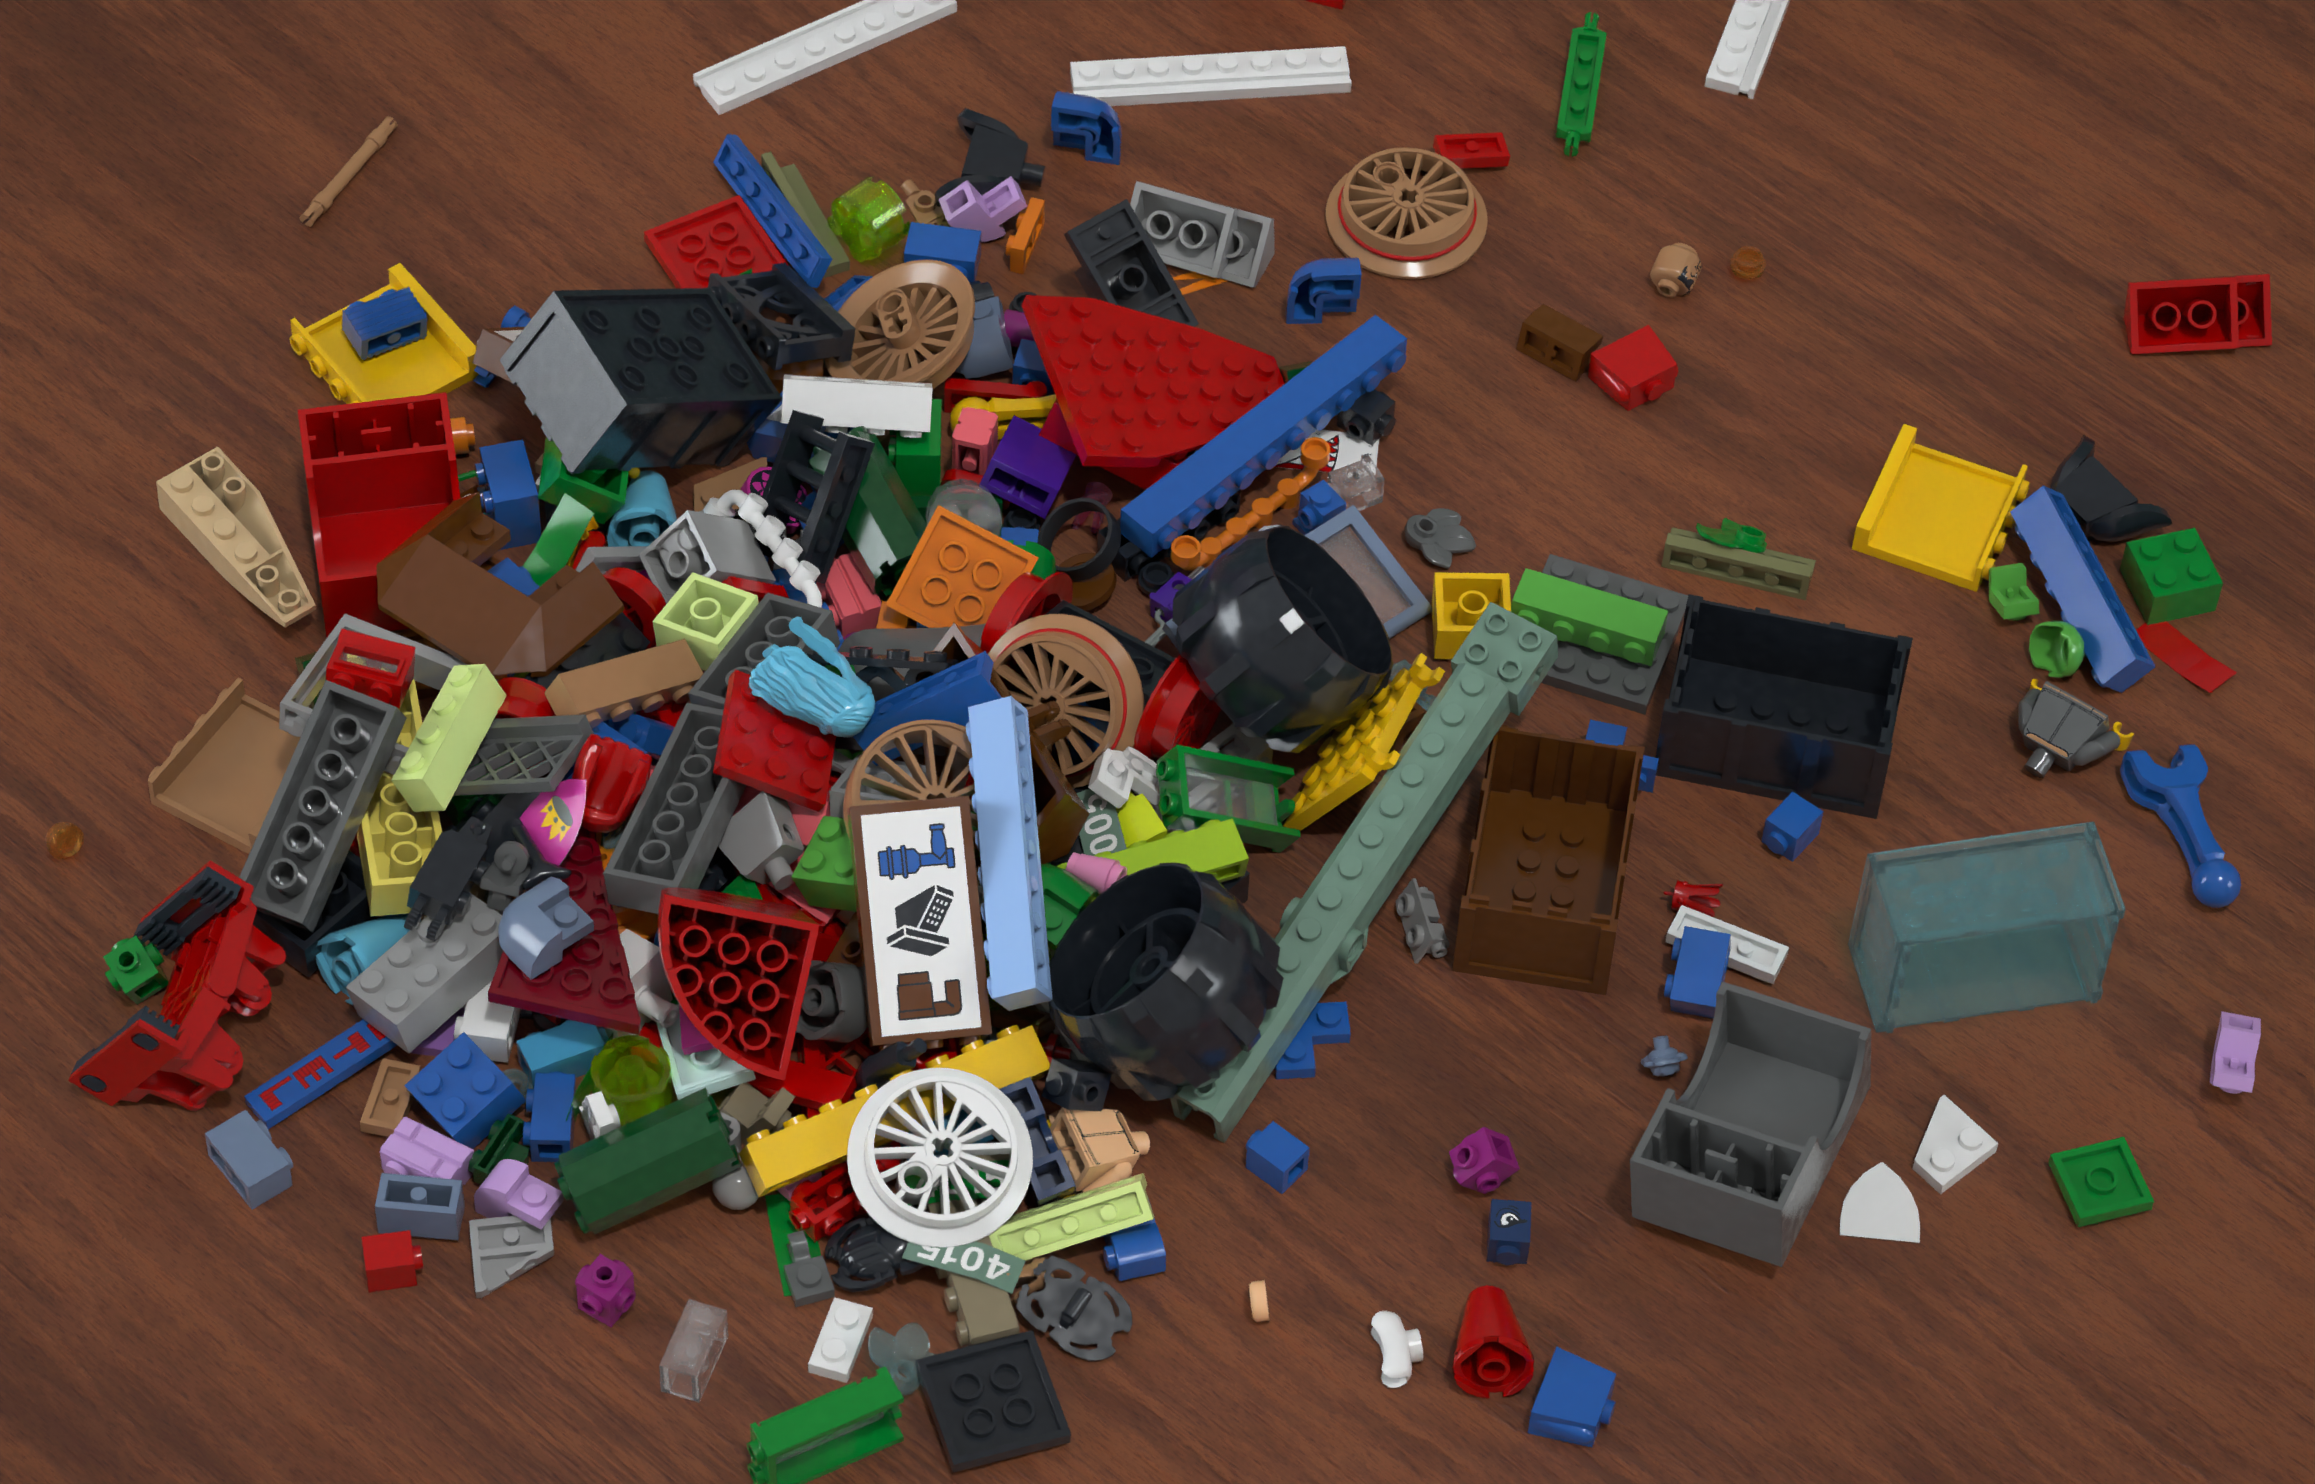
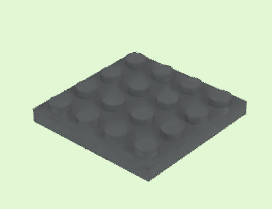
M1550 554L1542 573L1668 610L1665 634L1652 667L1557 639L1558 658L1541 683L1645 715L1683 623L1688 595Z

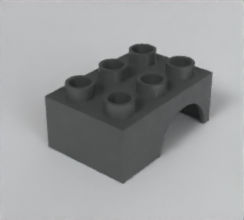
M1722 981L1716 993L1715 1013L1708 1042L1690 1085L1678 1100H1676L1675 1090L1667 1088L1630 1160L1632 1217L1782 1267L1871 1087V1029Z

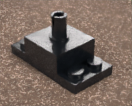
M1127 199L1064 234L1081 264V267L1074 273L1088 298L1109 302L1194 327L1199 325Z

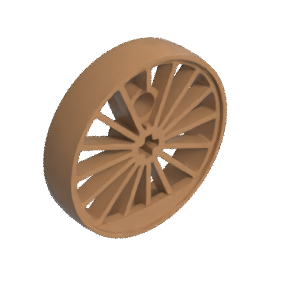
M916 720L895 726L877 737L860 755L847 781L843 799V816L849 839L847 809L850 806L971 796L975 794V784L951 793L970 773L969 764L945 788L956 751L968 760L972 758V747L967 737L966 727L942 720ZM923 743L927 778L908 744ZM933 744L949 748L938 785ZM897 747L913 778L889 759L884 752ZM874 761L904 787L866 774L865 769ZM864 785L902 800H861L860 787ZM969 800L970 811H974L972 800ZM971 813L972 826L978 828L977 815ZM972 830L974 848L978 850L975 842V832ZM976 868L977 884L979 886L981 884L978 879V868Z

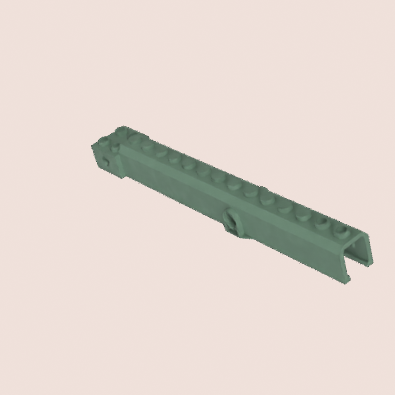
M1493 602L1489 603L1452 658V675L1399 752L1400 757L1395 766L1387 770L1302 899L1295 897L1286 907L1280 921V931L1274 939L1280 947L1276 970L1284 979L1277 1007L1267 1010L1258 1028L1261 1038L1249 1053L1242 1050L1231 1062L1219 1070L1220 1078L1202 1088H1195L1192 1084L1179 1087L1175 1096L1170 1098L1174 1116L1185 1121L1192 1109L1195 1111L1200 1110L1214 1120L1216 1129L1214 1138L1225 1143L1328 986L1347 975L1366 948L1369 924L1510 712L1519 716L1558 658L1557 635Z

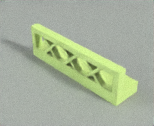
M1144 1173L1014 1214L1004 1225L989 1235L992 1247L1026 1261L1153 1220L1154 1214L1145 1190L1147 1182Z

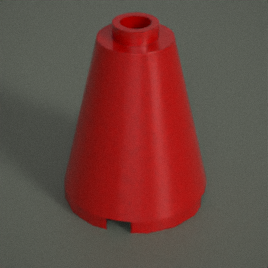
M1489 1285L1478 1287L1468 1295L1452 1364L1457 1385L1466 1393L1480 1398H1490L1489 1392H1503V1397L1513 1395L1525 1388L1534 1374L1533 1354L1507 1294L1501 1288Z

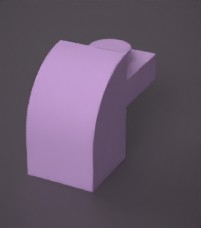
M1011 176L984 195H981L966 180L939 199L947 222L952 227L981 231V242L991 241L1005 235L1006 232L1002 223L1027 207L1019 184Z
M2221 1012L2209 1084L2217 1086L2228 1093L2237 1094L2242 1091L2252 1093L2255 1080V1059L2261 1036L2260 1018Z
M512 1159L501 1160L474 1194L475 1212L486 1218L516 1216L539 1229L544 1227L564 1201L561 1190L530 1175L527 1164Z

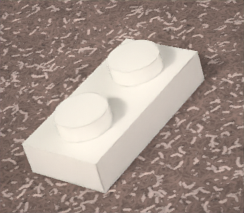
M834 1297L809 1360L808 1372L847 1383L873 1318V1308Z

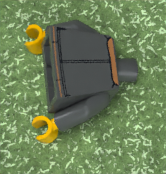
M2033 678L2030 690L2018 704V729L2023 734L2024 746L2033 751L2024 767L2039 778H2044L2053 763L2070 771L2076 765L2083 766L2113 750L2124 751L2128 748L2134 736L2133 732L2128 735L2119 733L2122 727L2120 722H2115L2111 731H2108L2110 725L2107 714L2048 681L2045 682L2042 688L2037 687L2038 679Z

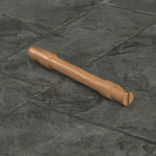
M385 117L383 122L371 131L357 152L325 189L314 197L310 203L311 205L300 215L301 222L308 218L304 225L311 227L318 217L329 209L333 204V200L375 151H378L385 144L387 137L398 126L396 121L391 125L389 124L393 120L392 117Z

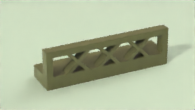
M772 152L761 154V166L831 256L832 261L823 278L850 270L848 256L795 164L780 168Z
M1672 527L1665 542L1661 567L1806 600L1816 560L1769 549L1761 553H1754L1725 547L1703 538L1699 533Z

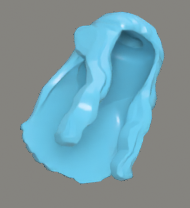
M801 617L793 618L788 624L790 631L801 637L804 643L816 651L826 662L838 668L842 677L810 659L796 646L780 648L778 645L773 644L762 652L765 659L751 671L749 678V687L752 689L751 693L754 696L763 698L769 705L780 710L784 715L818 726L820 732L824 735L833 734L838 737H853L860 733L874 714L875 699L871 687L856 676L847 659L838 653L835 645L829 639L822 637L817 630L803 623Z

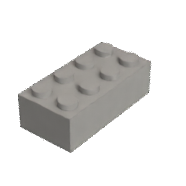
M472 894V899L463 915L457 913L450 926H444L436 941L426 938L427 929L431 921L434 920L426 916L413 931L410 930L346 986L358 1016L407 1053H411L463 1007L467 1001L492 981L503 953V949L499 945L498 932L502 915L494 909L487 907V904Z

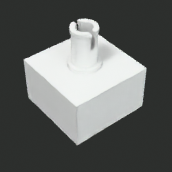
M626 928L620 934L622 946H624L630 971L629 976L631 983H633L639 1017H641V1029L645 1022L649 1023L651 1020L656 1021L664 1028H669L678 1018L679 1007L670 1003L673 998L664 971L660 948ZM603 1027L608 1038L613 1033L614 1046L622 1049L636 1035Z

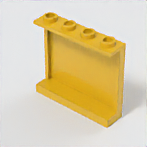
M401 263L388 269L389 285L358 301L367 302L380 297L387 290L394 289L398 291L410 287L417 302L420 303V306L423 307L424 312L427 314V336L424 339L420 338L417 342L406 343L405 346L400 345L391 351L387 350L385 353L381 352L378 356L374 355L372 358L367 357L366 360H362L342 330V310L347 309L348 306L306 328L296 318L290 320L292 336L289 337L293 350L299 356L304 355L309 361L314 374L318 378L323 377L329 384L334 397L339 401L343 400L346 404L443 392L449 393L479 375L474 371L477 365L472 363L476 346Z
M1903 424L1856 525L1852 550L1977 592L1982 580H1989V569L1995 567L1996 559L1992 558L1994 553H2002L2008 535L2004 533L2005 528H2013L2015 520L2010 511L2015 508L2017 501L2023 502L2027 496L2030 482L2025 480L2028 465L2023 464L2018 476L2014 477L1916 444L1917 428Z

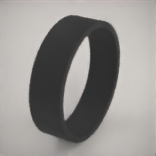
M1090 498L1072 499L1061 504L1049 514L1039 532L1038 544L1051 552L1056 533L1070 518L1080 513L1091 511L1106 515L1108 521L1107 537L1102 548L1093 558L1075 567L1055 565L1056 572L1068 574L1072 581L1086 580L1105 570L1117 555L1121 543V529L1116 518L1103 504Z

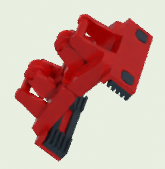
M210 860L141 918L134 936H142L141 940L144 943L149 940V943L156 944L158 951L164 949L163 955L165 956L173 951L171 960L175 961V965L161 1003L163 1005L162 1011L156 1018L157 1012L153 1010L147 1013L149 1007L144 1006L128 1019L124 1027L98 1048L91 1049L76 1062L68 1079L69 1082L110 1106H113L120 1100L138 1102L150 1093L181 1105L190 1111L200 1110L205 1106L210 1096L217 1091H224L231 1086L233 1075L237 1074L243 1066V1055L240 1051V1046L218 1024L219 1018L228 1011L243 1016H254L261 1009L267 1007L271 1001L272 992L269 981L263 974L270 968L279 967L286 959L283 947L272 941L253 925L257 907L250 898L254 886ZM246 956L249 957V958L254 959L255 961L251 963V962L246 958ZM187 1078L200 1082L201 1084L196 1086Z

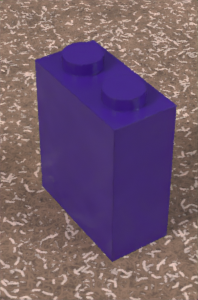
M1014 415L984 473L979 487L1042 518H1046L1076 454L1039 436L1041 428Z

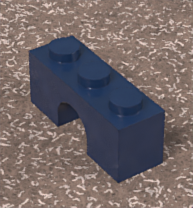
M1031 1076L1000 1088L999 1090L1018 1109L1029 1132L1033 1151V1166L1029 1189L1036 1206L1039 1207L1061 1200L1068 1195H1076L1075 1182L1061 1149L1058 1150L1046 1120L1045 1110Z

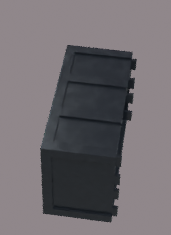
M710 288L553 291L500 359L513 385L518 384L525 395L526 400L524 402L533 416H538L542 422L541 429L549 441H554L563 455L560 459L571 474L597 469L630 471L632 468L670 466L671 469L682 468L684 465L700 464L717 465V467L728 466L783 399Z
M1689 594L1669 699H1665L1655 757L1659 758L1656 776L1782 801L1793 791L1818 808L1877 819L1913 638L1902 635L1892 637L1845 628V624L1835 622L1825 624L1770 613L1771 610L1758 607L1753 610L1703 600L1701 596Z

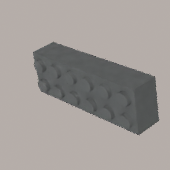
M328 680L325 681L239 878L254 886L250 900L257 907V911L312 933L314 932L407 719L397 707Z
M686 703L603 872L609 904L658 914L662 889L671 887L698 889L747 786L713 773L724 710Z

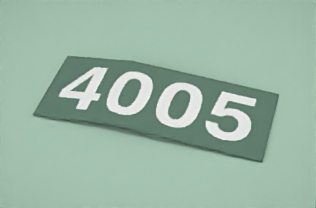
M1091 789L1076 793L1090 813L1079 833L1084 854L1094 856L1104 851L1115 853L1127 849L1116 807L1107 800L1101 799Z

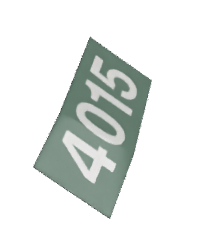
M977 1241L953 1247H929L908 1242L902 1256L903 1259L975 1278L1013 1294L1026 1262L1021 1258Z

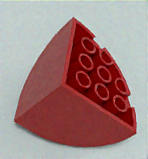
M676 887L662 889L658 911L660 955L671 990L683 1012L709 1043L727 1057L757 1073L785 1081L820 924L791 905L701 889Z

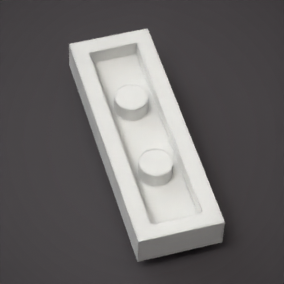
M1683 905L1678 910L1667 932L1665 941L1673 945L1675 938H1682L1684 926L1731 934V951L1728 967L1774 984L1789 950L1788 946Z

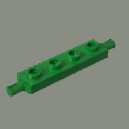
M1588 12L1584 17V27L1572 29L1556 132L1557 138L1566 139L1565 155H1570V148L1573 146L1572 157L1578 155L1580 141L1590 142L1607 36L1606 32L1597 29L1599 15L1595 12L1592 22H1590L1591 12Z

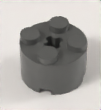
M812 961L796 1032L801 1033L806 1039L848 1043L856 1040L868 1027L862 967L846 963Z

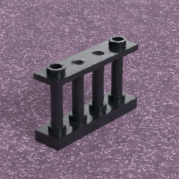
M793 410L762 498L768 503V507L763 515L765 518L767 515L776 517L783 522L785 527L789 516L806 524L799 543L803 551L797 560L799 563L804 560L815 565L820 571V575L815 582L825 584L875 443L865 438L839 432L837 439H834L820 432L824 418ZM814 446L831 454L824 475L807 467ZM802 481L819 489L811 510L795 502ZM751 526V530L755 537L756 530L753 526ZM755 537L763 555L772 557L774 553L771 549Z

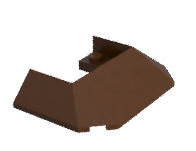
M480 491L453 501L377 564L378 607L381 611L465 664H485L496 680L506 678L507 674L530 672L531 677L549 675L623 612L624 605L593 561L581 572L565 565L529 596H526L481 568L480 565L511 541V536L508 528L482 513Z

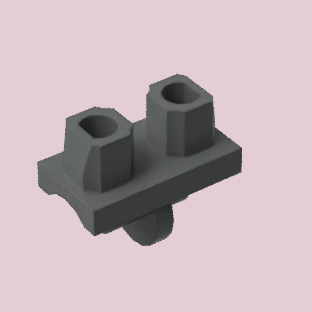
M516 841L502 843L495 852L494 861L482 876L480 888L489 890L487 907L504 911L515 897L520 896L524 892L523 883L531 870V865L529 864V853L521 843Z

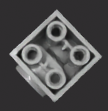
M687 510L639 554L652 583L659 589L666 604L692 572L719 582L724 581L729 576L770 584L776 581L748 522L745 520Z

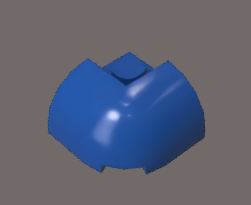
M1057 91L1053 100L1051 115L1053 145L1084 149L1085 160L1120 165L1122 133L1116 111L1107 102L1093 96Z
M1322 258L1308 262L1294 273L1288 288L1286 324L1322 323V313L1356 312L1357 299L1360 298L1362 275L1359 258Z

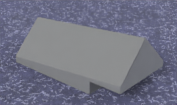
M1136 181L1130 205L1164 263L1256 288L1275 254L1273 218Z

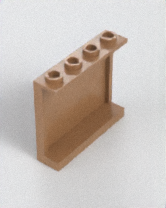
M238 677L229 688L222 690L213 707L197 719L194 728L185 739L179 740L174 745L171 755L164 763L152 770L148 778L151 804L250 854L301 737L293 736L279 729L280 712L246 695L243 679Z

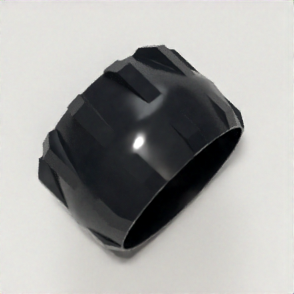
M1263 526L1257 532L1248 533L1240 541L1218 555L1206 569L1176 592L1173 599L1172 621L1178 626L1176 645L1181 657L1188 660L1189 665L1198 678L1200 689L1210 701L1214 700L1234 721L1235 727L1247 737L1265 739L1271 749L1299 754L1307 746L1317 743L1335 727L1353 718L1370 699L1388 685L1394 664L1388 634L1374 608L1355 580L1350 577L1323 547L1302 533L1291 529L1289 526Z
M1174 862L1160 863L1159 865L1144 868L1124 876L1096 897L1073 920L1049 963L1053 1000L1048 1002L1050 1017L1055 1025L1073 1042L1081 1054L1091 1060L1096 1066L1112 1073L1110 1081L1118 1089H1133L1144 1101L1172 1098L1179 1087L1191 1084L1195 1088L1205 1087L1219 1079V1070L1231 1062L1242 1050L1249 1053L1261 1038L1258 1028L1267 1010L1277 1007L1284 979L1276 970L1280 952L1279 945L1251 916L1237 897L1231 894L1212 874L1194 871L1187 864Z

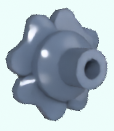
M1668 1036L1654 1037V1050L1648 1056L1641 1059V1064L1644 1067L1650 1068L1654 1076L1664 1077L1672 1075L1674 1072H1679V1062L1688 1059L1687 1054L1678 1052L1677 1049L1670 1047Z

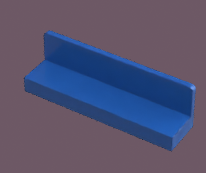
M984 651L876 701L874 714L860 733L853 736L854 739L865 750L877 737L887 730L911 721L942 720L966 726L969 722L968 707L1002 698L990 682L993 668L992 659ZM912 743L908 745L912 751L918 747L923 746V743ZM897 747L884 752L891 760L901 756Z

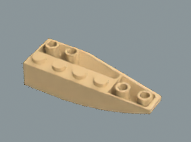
M219 447L212 449L156 481L160 510L209 563L255 606L285 628L316 610V604L261 493Z

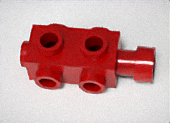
M898 1159L876 1160L879 1173L900 1165ZM842 1162L826 1169L825 1176L812 1183L811 1180H805L793 1190L792 1197L790 1198V1220L798 1231H805L814 1242L826 1235H832L858 1214L864 1215L867 1213L852 1187L847 1162Z

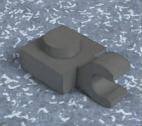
M803 1230L787 1234L790 1243L787 1244V1248L793 1263L784 1265V1275L795 1307L833 1298L835 1296V1289L823 1255L811 1258Z

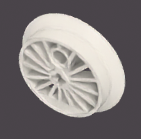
M926 1068L898 1076L879 1088L867 1100L852 1126L847 1149V1164L851 1184L858 1200L878 1225L909 1243L929 1247H953L979 1241L995 1232L1011 1218L1024 1199L1029 1186L1033 1166V1151L1029 1132L1021 1114L1001 1090L983 1078L965 1071L950 1068ZM933 1090L935 1125L918 1092ZM942 1092L955 1102L946 1129L944 1128ZM909 1097L924 1127L899 1107L897 1103ZM962 1108L969 1116L954 1131ZM889 1112L913 1134L881 1124V1121ZM976 1121L983 1126L965 1134ZM875 1134L910 1147L874 1148ZM991 1134L1001 1142L972 1144ZM945 1148L949 1151L948 1156L944 1154L939 1158L934 1156L935 1150L940 1152ZM1009 1154V1166L1005 1167L975 1155ZM910 1158L908 1161L882 1173H879L876 1160ZM971 1168L1003 1178L1004 1180L1000 1187L995 1190ZM909 1175H918L924 1180L925 1186L920 1189H912L906 1185L904 1178ZM960 1175L988 1199L982 1204L975 1206ZM948 1177L966 1210L964 1212L950 1214ZM897 1178L895 1184L896 1195L885 1184ZM940 1186L941 1214L925 1212L931 1194ZM908 1204H911V1205L919 1204V1205H918V1208L916 1209V1208H914V1207H912V1206H910V1205H908Z

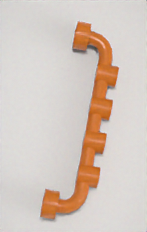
M1318 437L1306 439L1301 445L1300 460L1304 465L1302 471L1293 479H1282L1277 485V491L1268 498L1254 500L1251 511L1242 518L1234 517L1229 519L1226 523V530L1217 537L1204 538L1201 543L1196 538L1188 535L1175 538L1171 544L1172 562L1186 571H1193L1199 566L1207 568L1225 548L1240 541L1251 528L1261 529L1263 526L1271 525L1273 522V512L1279 507L1283 509L1296 507L1299 492L1312 482L1319 469L1329 463L1330 445L1328 442Z

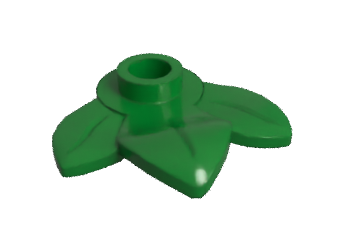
M1727 518L1723 519L1721 529L1708 528L1699 523L1696 525L1698 533L1703 538L1709 539L1718 545L1754 553H1761L1766 550V534L1758 528L1740 525Z

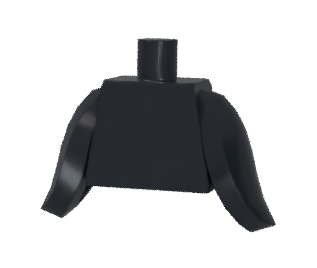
M968 108L962 110L957 117V121L964 134L971 140L961 177L949 181L935 192L937 207H941L939 203L940 198L966 180L981 195H984L1010 176L1019 184V187L1021 183L1042 186L1045 166L1027 162L1029 145L1026 141L1021 140L1006 124Z
M2085 435L2082 436L2079 444L2058 466L2051 479L2050 489L2064 495L2088 542L2094 539L2104 542H2117L2172 524L2171 518L2164 508L2152 504H2137L2138 499L2094 457L2095 441Z

